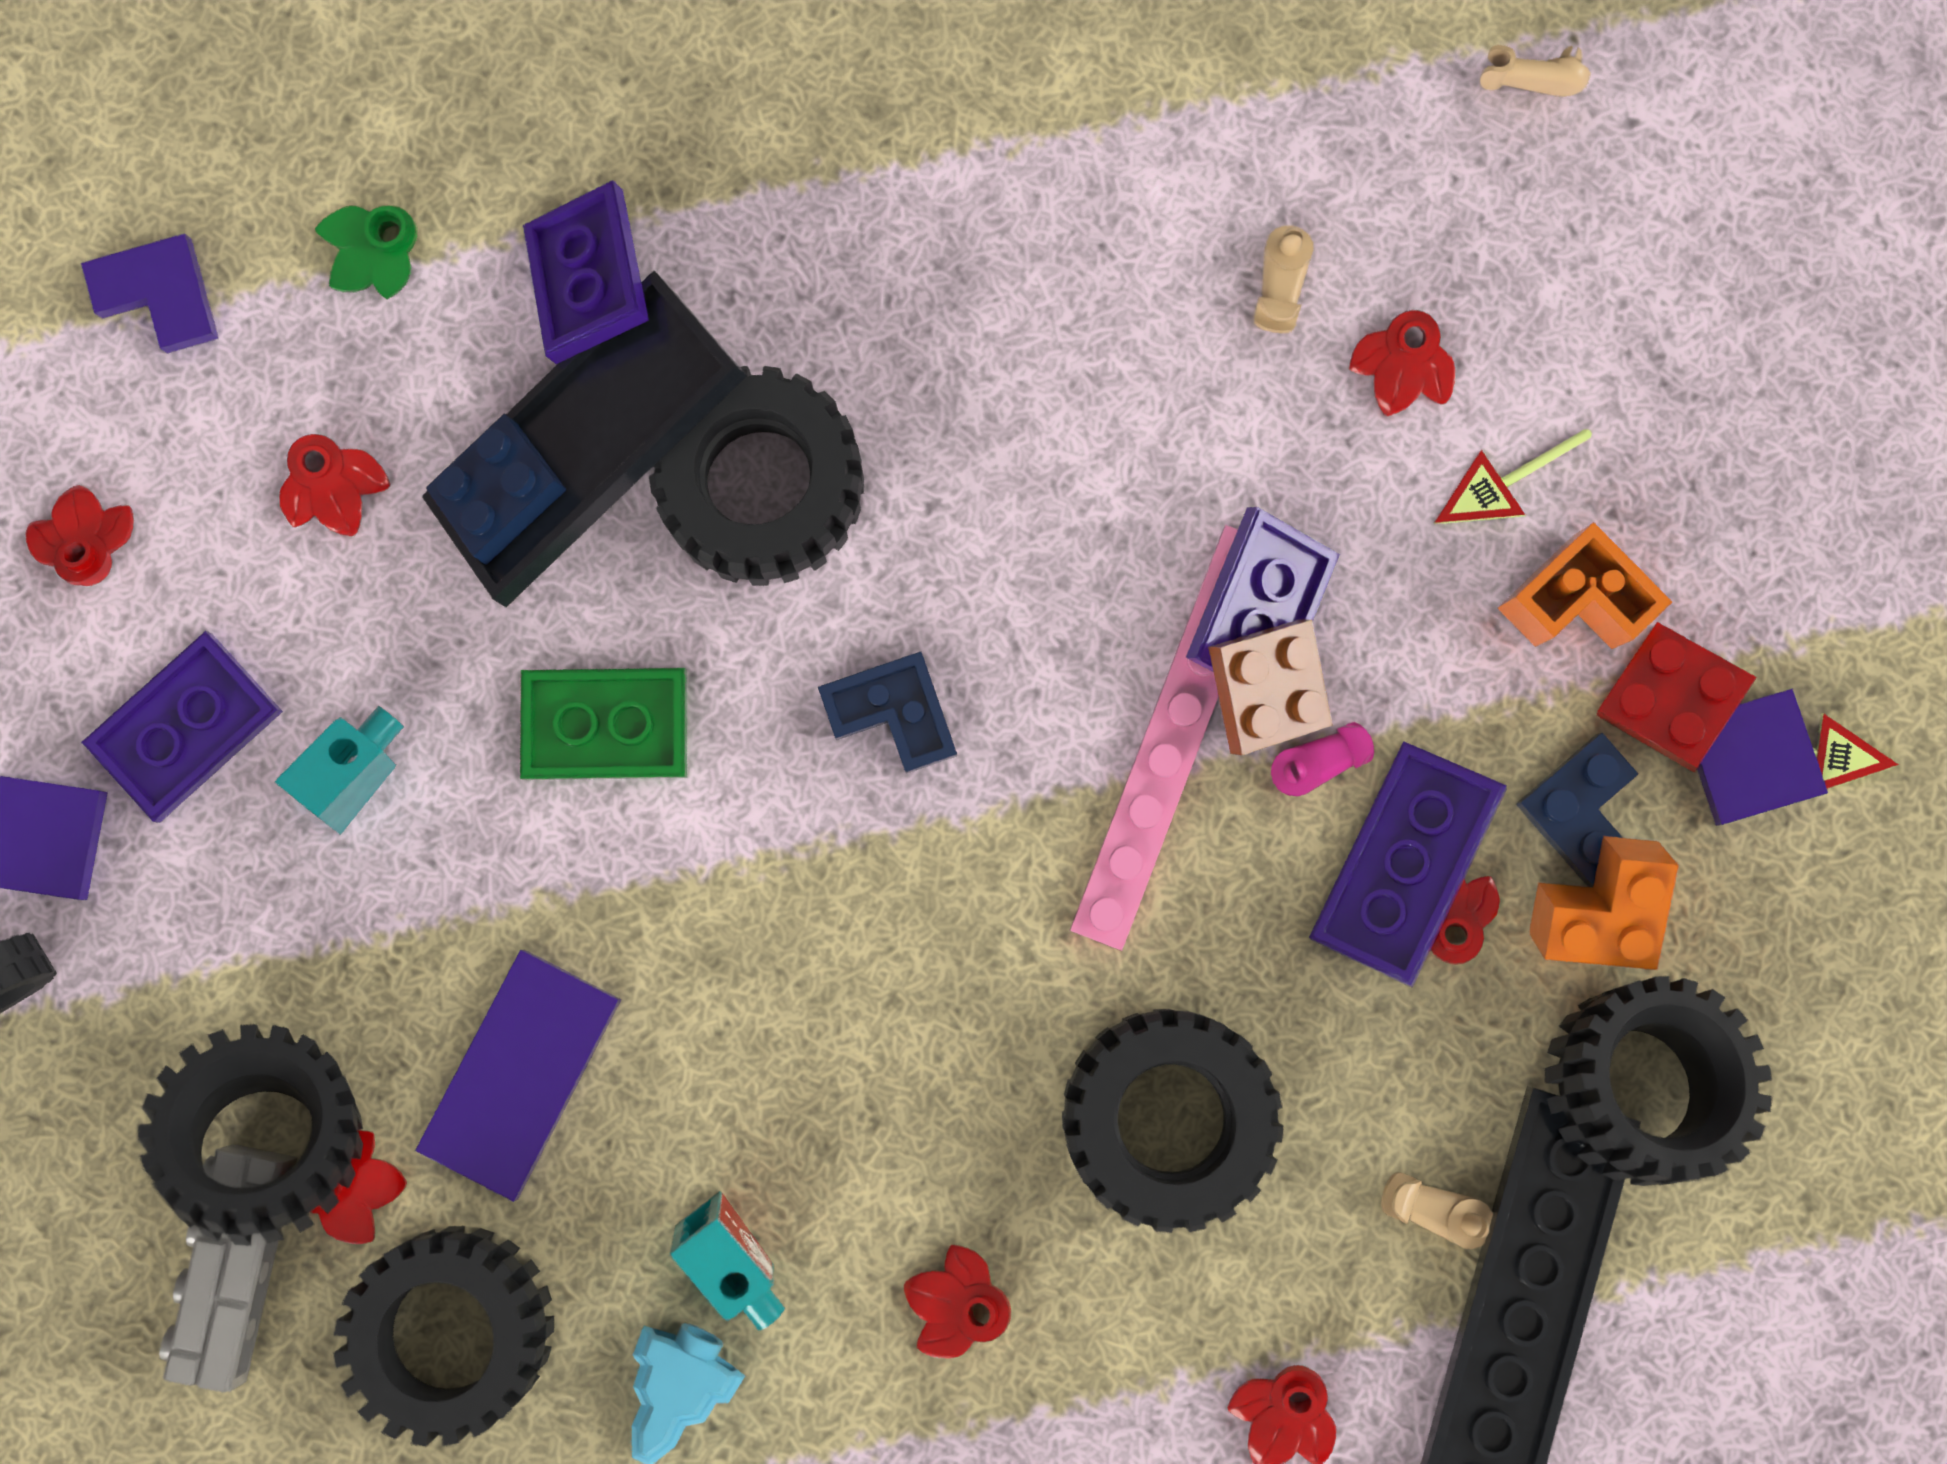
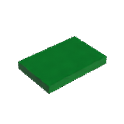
M687 669L521 670L520 779L687 778Z

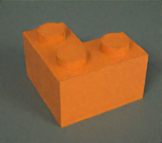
M1593 522L1574 534L1514 591L1498 609L1535 647L1556 637L1579 615L1611 649H1614L1634 640L1672 601Z
M1603 836L1593 888L1538 882L1530 924V936L1546 960L1657 970L1679 864L1659 841Z

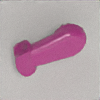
M1352 722L1336 729L1338 733L1282 751L1276 756L1271 767V777L1274 785L1286 795L1302 796L1352 766L1356 769L1369 763L1374 757V745L1370 734L1362 725Z

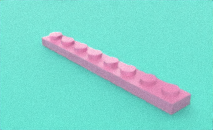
M1227 525L1222 530L1069 930L1120 951L1123 950L1219 697L1214 672L1187 659L1186 655L1238 530Z

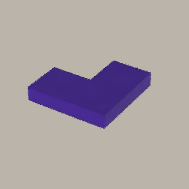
M185 233L81 263L93 311L100 318L103 319L149 306L159 348L167 354L219 339L193 241Z

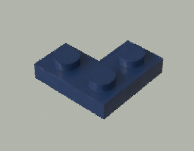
M922 651L818 686L836 740L888 723L906 774L957 756Z
M1599 733L1517 802L1516 805L1587 887H1593L1603 836L1623 838L1598 809L1639 773L1603 733Z

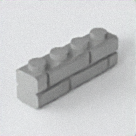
M232 1144L216 1149L215 1155L208 1157L203 1167L209 1177L222 1184L233 1187H255L271 1182L285 1174L296 1164L297 1157ZM193 1225L191 1228L188 1227L186 1235L187 1245L193 1247L189 1267L181 1271L173 1291V1301L180 1304L176 1324L171 1325L167 1329L160 1347V1359L167 1361L163 1378L165 1381L185 1385H198L200 1388L219 1392H231L247 1382L278 1241L267 1244L259 1233L252 1234L251 1246L234 1245L227 1234L222 1233L220 1240L216 1241L205 1237L197 1226Z

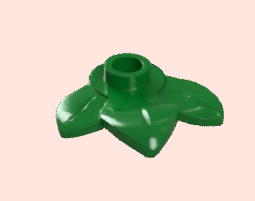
M350 205L329 214L316 226L315 231L322 239L340 249L336 255L329 278V286L333 290L359 292L373 284L378 293L388 300L400 292L407 284L412 270L408 253L416 243L418 231L415 221L404 209L386 205L377 207L372 211H367ZM398 227L399 234L395 239L389 242L383 240V234L387 228Z

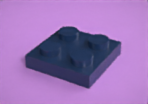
M505 413L426 487L472 556L485 565L494 559L567 490L519 425Z

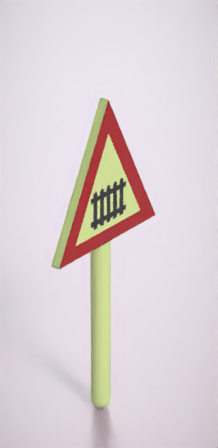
M1589 429L1582 430L1503 478L1498 475L1481 449L1434 524L1525 517L1526 514L1507 487L1590 439L1592 432Z
M1821 713L1817 746L1813 750L1827 789L1899 765L1826 714Z

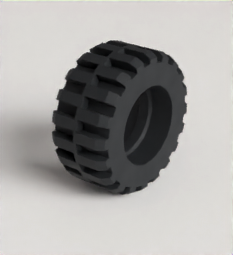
M742 366L740 368L747 374V377L653 466L654 474L649 476L651 493L658 504L656 510L663 524L682 550H685L695 563L706 571L712 569L722 579L737 583L739 579L749 580L752 586H769L770 579L782 578L784 583L800 579L798 572L810 566L816 571L827 563L825 556L833 548L838 551L848 540V528L851 524L857 523L861 511L860 497L861 494H864V475L853 429L846 415H841L838 411L836 401L825 390L817 393L813 389L811 380L797 373L792 377V380L784 378L781 368L764 366L762 375H751L749 367ZM759 432L783 435L796 442L808 460L810 480L805 495L790 512L771 522L744 524L730 520L716 508L709 494L707 479L715 458L729 443L747 434Z
M1153 1009V1012L1135 1013L1122 1018V1022L1111 1028L1107 1027L1095 1037V1042L1087 1051L1083 1050L1076 1060V1068L1071 1079L1067 1080L1064 1091L1065 1104L1064 1111H1062V1127L1065 1133L1067 1149L1083 1183L1088 1186L1095 1198L1107 1209L1111 1208L1120 1214L1123 1220L1139 1226L1140 1223L1152 1226L1156 1232L1172 1233L1173 1228L1186 1227L1190 1233L1206 1229L1205 1223L1218 1218L1223 1223L1235 1216L1237 1213L1234 1208L1244 1199L1251 1203L1262 1191L1257 1185L1265 1173L1272 1175L1278 1161L1273 1156L1276 1143H1282L1284 1125L1278 1122V1110L1283 1108L1279 1091L1274 1089L1270 1077L1273 1074L1265 1060L1257 1056L1252 1049L1253 1046L1242 1035L1235 1033L1226 1027L1225 1024L1189 1011ZM1162 1065L1185 1066L1202 1074L1215 1088L1223 1109L1222 1132L1214 1149L1197 1165L1176 1172L1158 1171L1136 1160L1126 1149L1118 1128L1119 1105L1128 1086L1143 1072Z

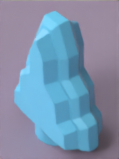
M687 1323L681 1324L677 1335L643 1326L633 1353L634 1358L640 1365L633 1388L641 1405L632 1424V1458L644 1464H654L676 1446L686 1426L705 1422L716 1403L730 1402L745 1375L718 1356L723 1342L717 1336Z

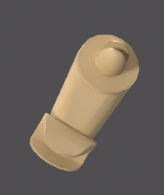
M1494 45L1488 53V60L1494 66H1488L1482 71L1480 85L1486 90H1496L1505 85L1553 96L1566 97L1578 94L1585 89L1589 83L1591 73L1581 63L1582 51L1579 47L1574 57L1570 56L1573 46H1568L1561 53L1560 58L1542 61L1516 58L1515 51L1512 48L1504 45Z
M1284 225L1276 228L1269 234L1265 245L1262 297L1258 298L1254 314V323L1265 331L1289 333L1296 327L1298 314L1302 306L1297 303L1314 251L1311 237L1299 227Z
M1401 1172L1395 1173L1390 1177L1381 1198V1208L1386 1215L1406 1224L1411 1221L1462 1248L1475 1249L1485 1244L1493 1212L1487 1204L1474 1197L1422 1185L1423 1181Z

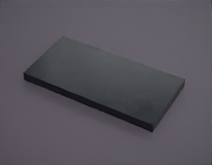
M655 270L641 282L649 321L558 363L506 414L519 425L567 489L494 559L485 565L472 556L429 492L427 491L421 496L491 598L504 607L510 605L747 377V374Z

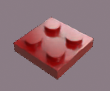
M1657 622L1599 707L1597 716L1695 773L1757 677Z

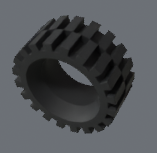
M1669 976L1652 977L1643 981L1638 980L1585 1000L1578 1005L1581 1011L1567 1015L1561 1022L1559 1027L1568 1034L1553 1038L1547 1052L1559 1057V1064L1545 1068V1083L1558 1084L1559 1096L1548 1098L1547 1102L1551 1114L1565 1112L1569 1123L1558 1128L1566 1142L1582 1140L1585 1146L1577 1156L1586 1164L1606 1163L1602 1172L1603 1175L1613 1180L1631 1178L1630 1185L1651 1186L1714 1177L1729 1171L1726 1164L1742 1162L1751 1153L1743 1143L1760 1140L1766 1128L1765 1125L1754 1120V1116L1771 1112L1772 1096L1759 1094V1083L1772 1080L1770 1065L1756 1066L1752 1053L1764 1049L1758 1034L1744 1038L1739 1028L1748 1019L1738 1008L1722 1012L1719 1008L1726 997L1714 989L1696 994L1698 982L1686 978L1673 982L1669 981ZM1630 1031L1643 1032L1664 1042L1682 1063L1688 1079L1689 1103L1686 1114L1677 1129L1665 1138L1651 1135L1636 1127L1623 1114L1613 1095L1610 1083L1611 1059L1618 1043Z
M257 1024L240 1025L241 1039L234 1041L229 1040L224 1029L208 1035L213 1047L199 1054L192 1043L179 1053L186 1065L178 1073L166 1065L156 1077V1080L165 1091L162 1097L147 1093L142 1105V1110L151 1120V1124H138L137 1140L147 1151V1153L139 1156L144 1171L153 1180L151 1184L184 1223L190 1228L196 1225L205 1237L216 1241L220 1240L223 1233L227 1234L234 1245L251 1246L252 1234L260 1233L267 1244L284 1240L281 1227L294 1223L299 1233L314 1225L308 1213L319 1205L328 1214L339 1203L333 1190L338 1184L347 1188L350 1187L356 1175L350 1163L351 1159H361L363 1142L358 1133V1130L363 1129L361 1114L346 1077L342 1075L338 1063L328 1051L322 1055L316 1041L302 1034L296 1043L288 1028L272 1025L269 1038H263ZM277 1092L291 1096L307 1107L311 1115V1134L307 1147L298 1162L279 1178L255 1187H233L217 1182L205 1173L202 1163V1145L206 1131L217 1114L233 1101L249 1094Z
M449 1226L435 1233V1229L421 1233L384 1253L382 1258L369 1264L359 1275L363 1281L348 1290L342 1305L350 1307V1312L336 1320L334 1336L347 1337V1344L333 1352L335 1368L350 1365L353 1375L341 1383V1387L347 1399L361 1391L368 1402L357 1413L367 1423L379 1414L388 1419L381 1432L382 1434L396 1440L409 1429L414 1431L411 1445L427 1447L437 1436H442V1447L459 1444L470 1432L473 1438L488 1431L499 1419L502 1420L531 1390L540 1377L537 1373L547 1363L552 1348L546 1346L545 1343L546 1339L554 1332V1316H545L544 1307L552 1301L548 1286L537 1290L532 1278L540 1270L532 1259L522 1265L514 1257L520 1247L509 1239L500 1245L491 1242L495 1232L479 1228L473 1233L468 1234L464 1233L465 1226ZM427 1283L451 1284L466 1290L483 1306L492 1325L493 1351L489 1365L478 1381L459 1388H438L420 1381L403 1365L395 1347L394 1322L401 1302L413 1287Z

